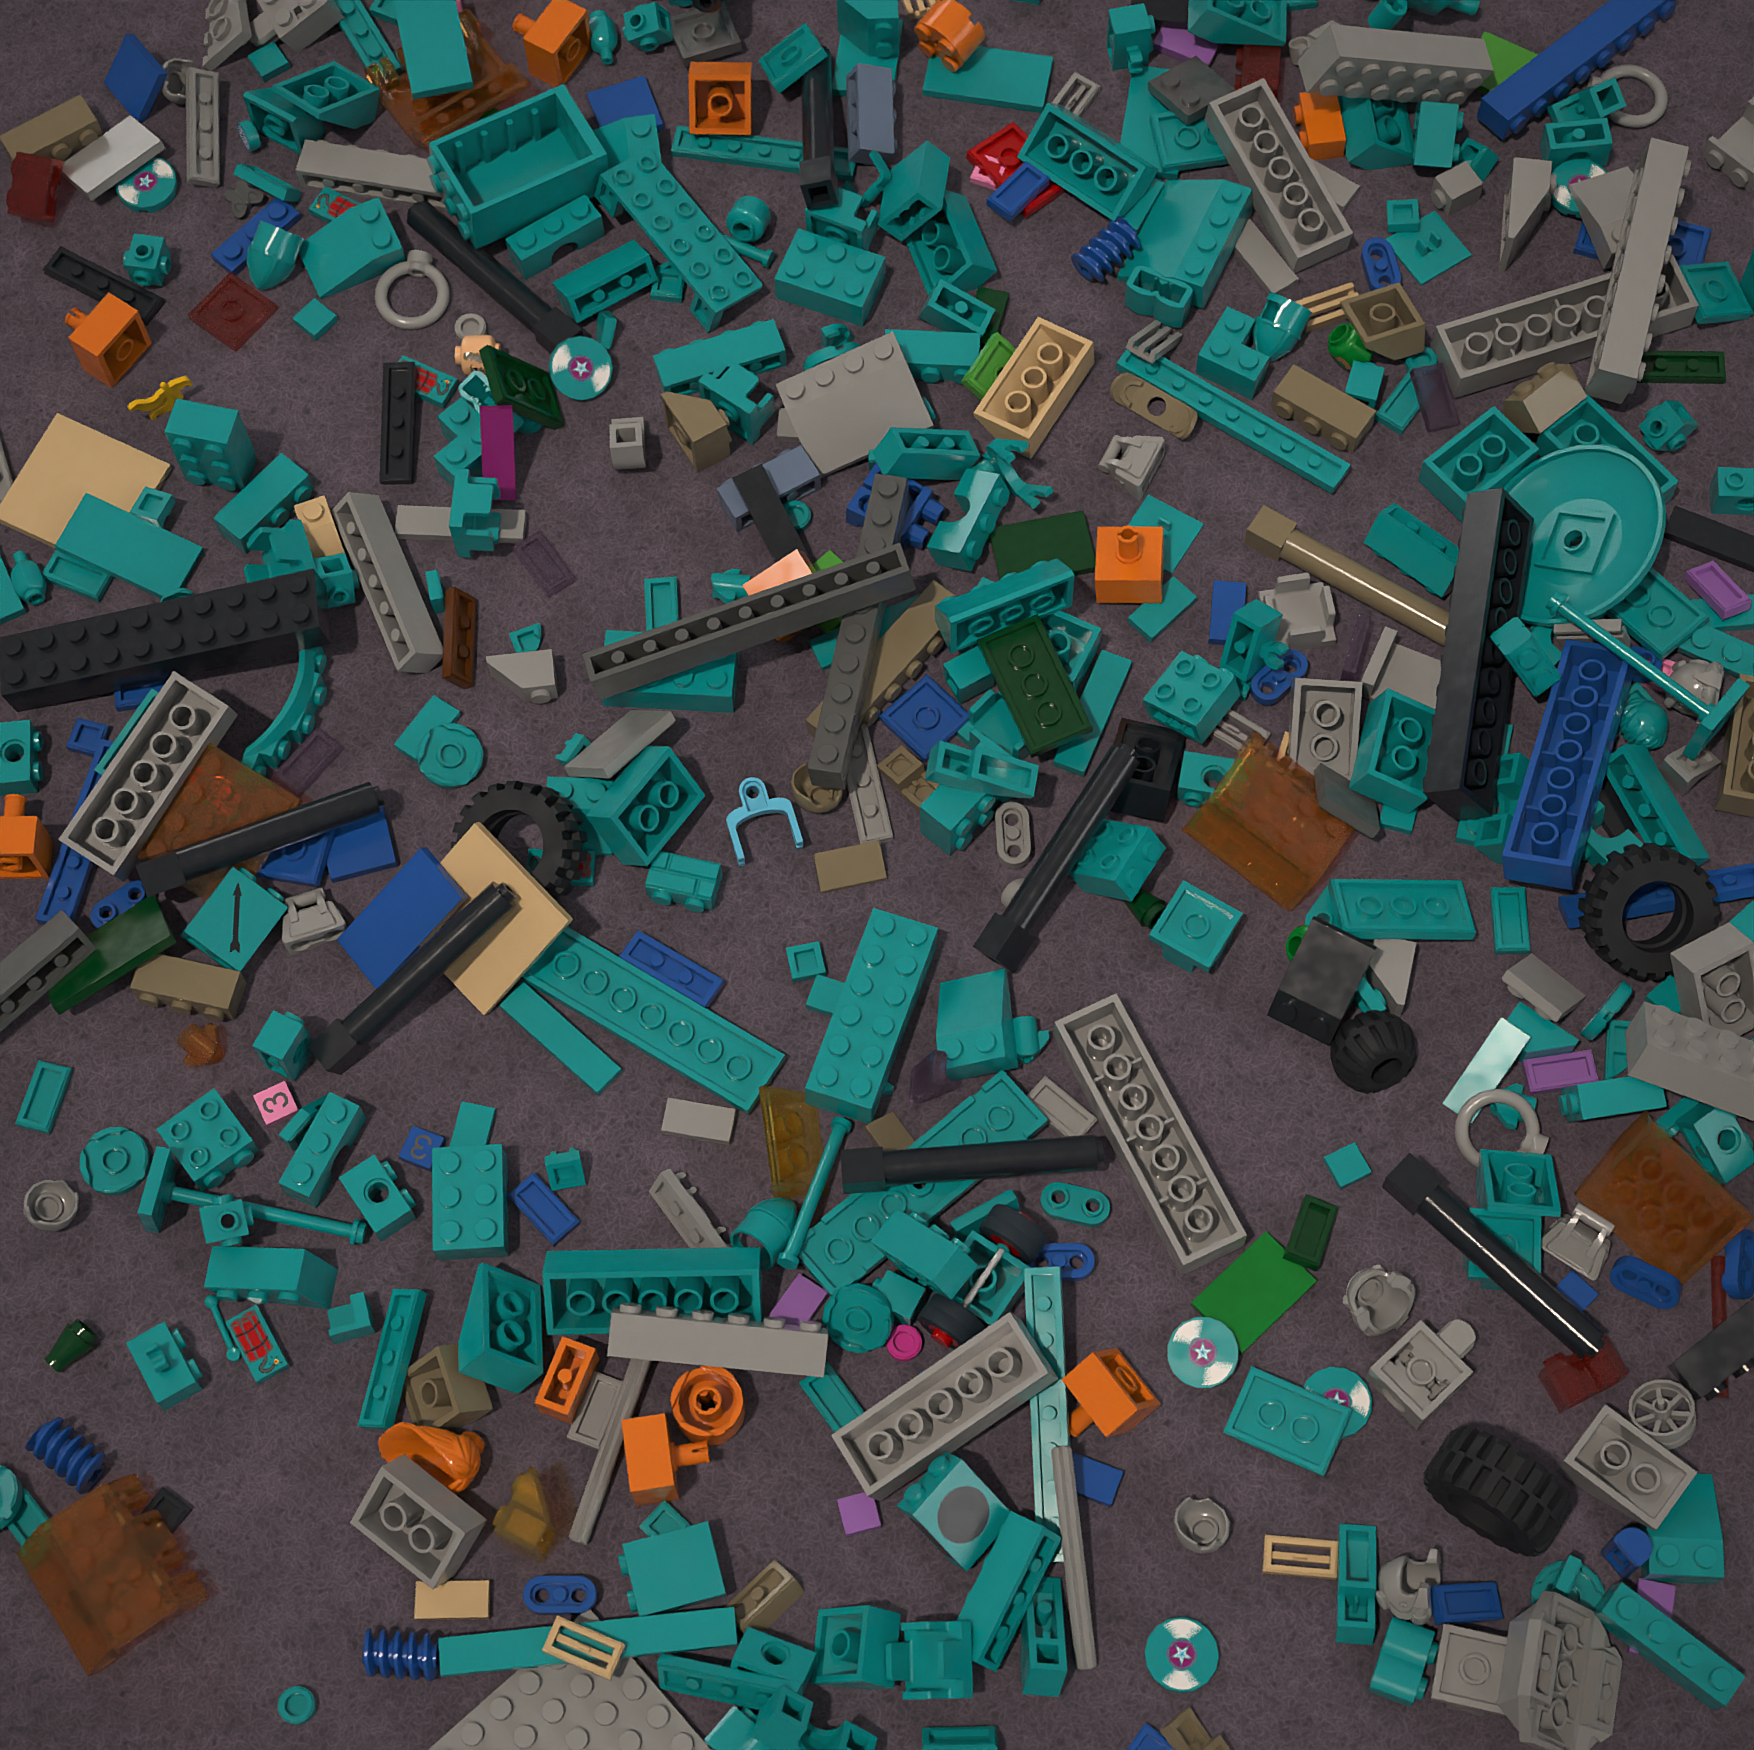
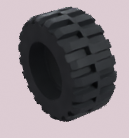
M507 781L506 784L496 783L488 786V792L479 791L472 797L474 805L465 804L460 814L464 816L462 822H455L452 832L458 833L457 841L451 842V849L476 822H481L498 839L500 831L510 819L517 815L530 816L537 823L543 837L541 859L537 867L530 874L558 903V896H567L573 890L570 882L572 880H580L583 874V870L578 869L580 862H587L588 852L582 851V843L588 842L587 832L579 830V825L583 823V820L579 813L571 811L573 804L567 798L559 797V792L552 788L520 781Z
M1643 843L1642 847H1639L1636 844L1624 846V853L1622 854L1614 850L1606 855L1608 862L1604 866L1600 863L1595 865L1592 871L1596 875L1592 881L1586 879L1582 886V889L1587 893L1585 898H1579L1578 909L1584 912V916H1580L1578 920L1580 928L1586 932L1584 938L1601 959L1623 974L1628 973L1633 978L1642 980L1646 976L1652 980H1662L1665 978L1666 972L1674 977L1670 953L1719 927V924L1714 921V916L1720 915V904L1713 900L1718 895L1716 887L1708 881L1710 876L1703 868L1696 865L1695 861L1665 845L1660 847L1655 843ZM1656 881L1667 883L1672 888L1675 897V909L1671 921L1662 932L1650 939L1641 941L1630 939L1625 934L1622 926V913L1628 898L1635 890L1647 883Z
M1461 1426L1450 1431L1424 1471V1485L1427 1492L1432 1494V1498L1438 1504H1441L1446 1512L1456 1517L1464 1526L1474 1530L1476 1534L1492 1541L1493 1544L1501 1548H1507L1515 1554L1521 1553L1525 1557H1536L1545 1553L1571 1513V1495L1568 1494L1566 1487L1559 1483V1479L1545 1470L1543 1465L1538 1461L1535 1462L1522 1450L1514 1448L1503 1439L1494 1437L1493 1434L1486 1431L1481 1432L1477 1428Z

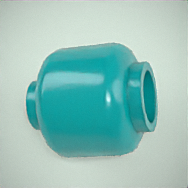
M743 196L734 203L726 218V226L730 234L737 240L746 243L756 242L763 236L769 226L771 212L761 199L755 196Z

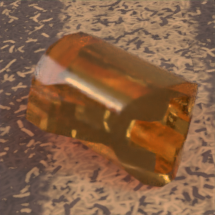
M195 1023L190 1024L183 1030L177 1041V1044L188 1052L182 1061L188 1067L214 1064L222 1060L225 1055L224 1048L220 1042L218 1027L213 1023H207L204 1029Z

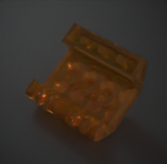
M468 8L458 14L474 88L413 100L402 47L395 50L396 57L406 72L398 77L393 64L386 56L379 60L381 67L377 62H374L364 68L370 83L380 88L379 99L414 145L427 148L429 142L452 133L529 87V82L513 62L505 65L483 38L479 20Z
M1253 730L1237 751L1238 757L1209 798L1198 806L1182 831L1290 912L1321 878L1354 828L1318 807L1313 774L1297 762L1290 767L1292 758L1287 754L1279 761L1275 759L1272 755L1276 746L1269 742L1264 747L1266 738Z
M130 1474L104 1483L39 1525L16 1553L89 1677L120 1657L121 1653L118 1650L120 1647L177 1609H181L186 1613L209 1596L201 1581L195 1582L198 1576L194 1570H189L171 1578L169 1577L167 1572L181 1566L185 1562L186 1556L183 1551L177 1552L180 1546L166 1523L159 1521L161 1515L158 1510L155 1509L133 1517L131 1511L143 1507L150 1500L146 1491L142 1492L143 1485L136 1474Z

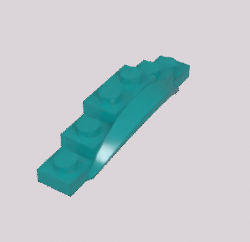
M322 646L299 651L298 672L284 707L269 728L245 749L242 762L234 778L240 791L253 795L257 785H262L265 780L267 771L265 766L278 769L281 760H286L290 753V741L302 744L305 735H310L313 731L315 711L318 705L322 706L327 696V687L321 677L327 662V656Z

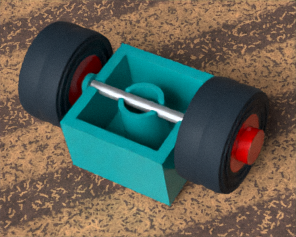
M996 1204L980 1225L979 1231L983 1236L973 1230L971 1231L964 1244L971 1249L968 1256L978 1267L952 1300L933 1291V1295L918 1316L919 1323L931 1334L932 1339L938 1344L955 1350L1011 1311L1025 1290L1024 1268H1031L1028 1265L1034 1262L1047 1241L1043 1231L1026 1214L1005 1205Z

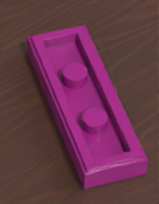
M512 405L479 406L482 477L496 478L498 480L501 496L500 499L493 500H515Z

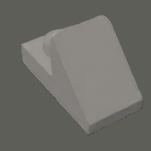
M1687 745L1670 753L1663 760L1660 770L1666 782L1682 797L1690 791L1699 779L1713 772L1721 763L1706 747L1694 761L1682 754Z

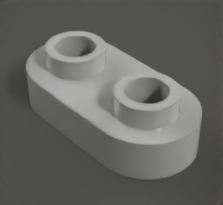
M1006 802L997 809L995 814L997 857L1003 866L1010 869H1018L1027 864L1031 855L1029 815L1022 804ZM1014 818L1018 823L1014 826H1009L1006 824V820ZM1016 849L1020 854L1017 857H1011L1008 851Z

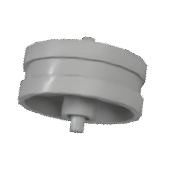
M1656 1379L1644 1383L1632 1394L1628 1410L1630 1423L1667 1450L1680 1447L1691 1439L1696 1430L1697 1416L1695 1402L1691 1393L1685 1387L1671 1380ZM1663 1397H1672L1673 1399L1669 1402L1668 1399ZM1656 1398L1652 1404L1646 1402L1649 1399ZM1683 1402L1690 1412L1674 1410ZM1639 1408L1650 1413L1635 1419V1414ZM1673 1420L1686 1421V1423L1678 1428ZM1651 1423L1655 1424L1653 1431L1642 1427Z

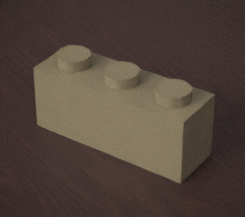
M80 94L0 135V141L16 170L24 179L30 175L40 173L44 168L57 161L66 160L71 154L97 140L103 133L96 117Z
M1294 364L1274 390L1271 408L1280 417L1294 420L1301 424L1308 433L1318 434L1329 440L1330 444L1336 449L1346 450L1352 454L1372 428L1376 410Z
M157 954L136 968L130 989L138 999V1002L145 1006L158 1007V1004L171 1006L170 1008L173 1011L189 1015L191 1011L203 1013V1016L207 1019L222 1022L224 1018L235 1020L247 982L240 971Z

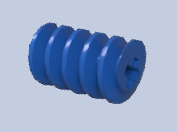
M1117 216L1116 221L1108 223L1107 229L1099 231L1098 238L1092 237L1090 239L1089 246L1083 245L1080 248V254L1074 253L1071 256V261L1078 273L1086 280L1091 281V279L1095 278L1097 281L1103 282L1102 270L1112 274L1113 268L1110 263L1113 262L1117 266H1121L1123 262L1119 255L1122 254L1126 258H1130L1132 254L1129 246L1139 250L1141 245L1131 225L1121 216Z
M57 1417L52 1422H47L37 1429L28 1440L25 1448L27 1451H33L36 1459H44V1464L47 1468H55V1474L58 1477H66V1483L69 1486H76L77 1493L84 1494L92 1489L103 1475L105 1469L102 1463L106 1454L100 1452L92 1457L95 1445L90 1443L82 1449L81 1445L85 1436L79 1434L71 1440L70 1437L74 1427L67 1426L62 1431L59 1430L63 1424V1418Z
M367 1628L363 1641L362 1663L365 1666L367 1675L370 1677H374L380 1668L381 1675L384 1678H389L393 1671H395L398 1679H404L409 1671L411 1679L419 1680L424 1671L426 1680L432 1682L435 1680L440 1669L439 1640H437L436 1644H432L430 1633H425L422 1642L417 1643L415 1632H411L407 1642H403L401 1631L396 1630L392 1641H388L386 1629L381 1630L376 1640L373 1639L372 1629Z

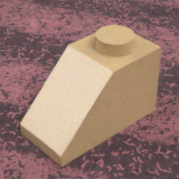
M324 495L294 505L298 520L302 521L313 559L345 553Z

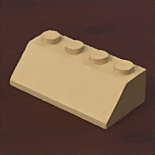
M1037 317L974 411V417L995 438L1027 441L1030 446L1024 452L1017 453L1031 459L1093 366L1094 342Z

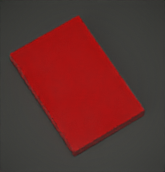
M1012 122L968 150L966 159L974 167L978 166L980 173L988 176L994 182L997 189L1024 163L1017 156L1028 135ZM985 155L998 159L999 164L988 160ZM1001 166L1005 168L1003 175L999 173ZM1050 180L1049 185L1020 213L1027 218L1064 194L1067 190Z

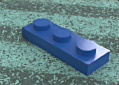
M277 197L274 198L211 253L212 259L231 276L235 277L247 267L248 245H251L260 220L288 231L302 219L300 212L288 202Z
M637 930L619 955L621 959L708 1009L724 986L723 979Z

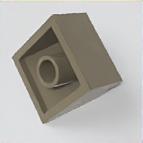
M1399 282L1340 301L1342 310L1365 348L1394 361L1424 351L1425 323Z
M1550 362L1539 368L1537 376L1517 385L1514 388L1515 393L1504 401L1503 415L1522 433H1541L1587 397L1570 364Z
M667 391L661 394L666 427L697 473L731 456L729 443L732 442V438L727 430L730 422L722 409L717 410L711 400Z
M458 1344L437 1346L408 1367L402 1391L414 1425L452 1431L474 1423L493 1409L485 1382L459 1373Z

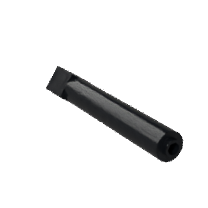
M824 45L822 47L828 56L801 76L803 161L799 162L800 188L807 210L838 204V179L834 169L831 53Z
M428 201L416 202L409 208L407 224L532 332L536 337V342L550 354L562 341L575 336H583L582 328L556 306L553 309L483 248L475 249L470 239L465 240L459 228Z
M1123 743L1119 747L1111 745L1003 914L999 915L996 912L993 914L973 945L975 949L989 960L1014 973L1035 940L1030 933L1140 765V762L1136 759L1138 753Z
M366 782L177 849L172 848L135 861V865L146 895L150 897L187 884L189 880L380 814L379 806L385 805L379 786L372 787L370 782Z
M492 881L343 1020L335 1019L308 1044V1048L325 1070L342 1075L371 1048L368 1044L516 908L514 899L517 896L514 891L504 882L497 884Z
M1094 1134L883 1151L882 1146L840 1150L844 1194L886 1191V1186L1096 1170L1098 1162H1104L1102 1141H1096Z
M1409 1153L1386 1176L1382 1188L1413 1216L1418 1213L1580 1360L1585 1355L1592 1359L1606 1344L1601 1339L1605 1332L1440 1186L1442 1181L1415 1156Z

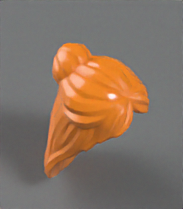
M407 1422L393 1425L378 1439L381 1457L387 1463L405 1454L453 1493L465 1490L474 1480L481 1464L480 1454L483 1453L485 1448L483 1438L475 1432L464 1431L459 1435L445 1429L414 1425Z

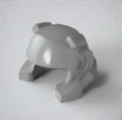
M1694 659L1688 663L1685 660H1681L1672 666L1673 672L1670 678L1707 705L1710 703L1716 705L1718 703L1725 674L1721 663L1717 661L1709 663L1705 660ZM1665 691L1666 699L1664 704L1666 707H1673L1680 713L1697 717L1696 727H1698L1701 723L1698 720L1699 715Z
M1374 1265L1372 1268H1366L1357 1272L1350 1279L1346 1295L1343 1297V1304L1351 1310L1354 1324L1365 1335L1377 1337L1388 1333L1394 1328L1398 1330L1409 1318L1408 1313L1413 1305L1416 1290L1414 1285L1410 1284L1412 1281L1402 1273L1392 1271V1273L1386 1272L1381 1265Z
M1430 1549L1425 1562H1416L1407 1556H1400L1381 1566L1378 1577L1379 1591L1376 1592V1598L1380 1607L1384 1610L1390 1609L1397 1618L1411 1619L1415 1625H1423L1428 1622L1433 1611L1430 1587L1440 1585L1442 1578L1440 1569L1442 1561L1439 1550Z

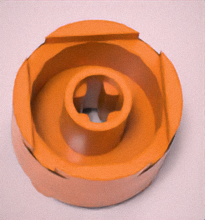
M937 0L914 28L921 41L918 44L919 49L928 57L936 55L942 59V64L951 72H956L985 40L986 35L979 22L974 25L969 20L972 13L955 0Z
M700 1366L699 1368L687 1371L677 1380L671 1393V1408L675 1422L681 1433L692 1442L707 1440L708 1446L722 1445L731 1439L743 1424L746 1407L741 1387L735 1377L722 1367ZM710 1400H714L715 1408L703 1411L701 1404H708Z

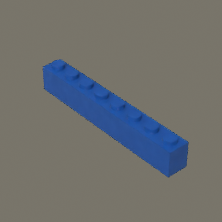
M1675 0L1608 1L1483 96L1476 118L1502 140L1513 132L1515 134L1520 132L1527 121L1534 116H1541L1549 104L1556 99L1558 101L1563 99L1575 84H1582L1588 79L1592 71L1598 67L1603 68L1606 66L1613 55L1618 51H1625L1639 35H1646L1661 18L1667 19L1676 8Z

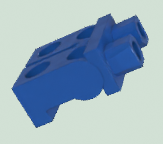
M877 462L864 480L863 486H860L846 507V522L855 527L859 525L863 527L875 474H882ZM908 479L910 500L900 544L902 549L908 544L922 550L928 541L930 530L920 526V522L924 519L937 526L945 514V506L932 498V489L926 486L922 487L916 481Z

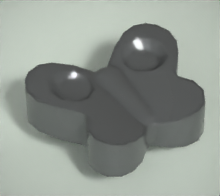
M241 179L237 182L235 189L225 191L224 198L231 203L233 216L240 219L245 215L249 204H259L262 202L263 194L257 189L249 188L248 183Z

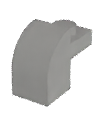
M644 418L612 419V424H609L613 469L646 468Z

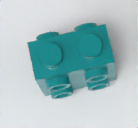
M1181 651L1145 695L1143 702L1149 718L1203 744L1240 697L1236 677L1232 672L1225 668L1218 669L1210 665L1199 655L1192 656Z
M1104 819L1069 875L1085 893L1133 901L1166 847L1150 827Z
M215 1088L156 1129L201 1192L207 1188L212 1189L223 1182L226 1174L236 1167L241 1168L249 1164L253 1160L254 1154L259 1151Z

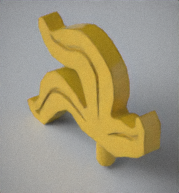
M187 376L173 379L167 384L161 382V388L152 397L133 400L129 403L128 409L130 412L138 409L149 411V417L153 421L157 416L171 411L176 398L183 400V394L180 390L186 386L191 387L193 383Z

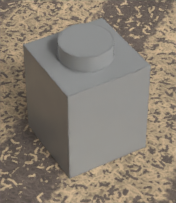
M1464 161L1434 178L1431 190L1432 202L1437 208H1442L1447 216H1450L1479 200L1483 182L1470 165Z

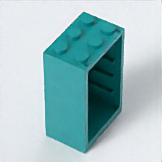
M564 84L428 143L430 156L427 157V162L433 173L429 175L431 184L437 193L442 192L445 197L443 199L444 205L449 215L457 217L459 221L458 228L462 237L465 240L470 239L475 249L527 227L584 194L589 199L594 197L600 174L608 170L606 151Z

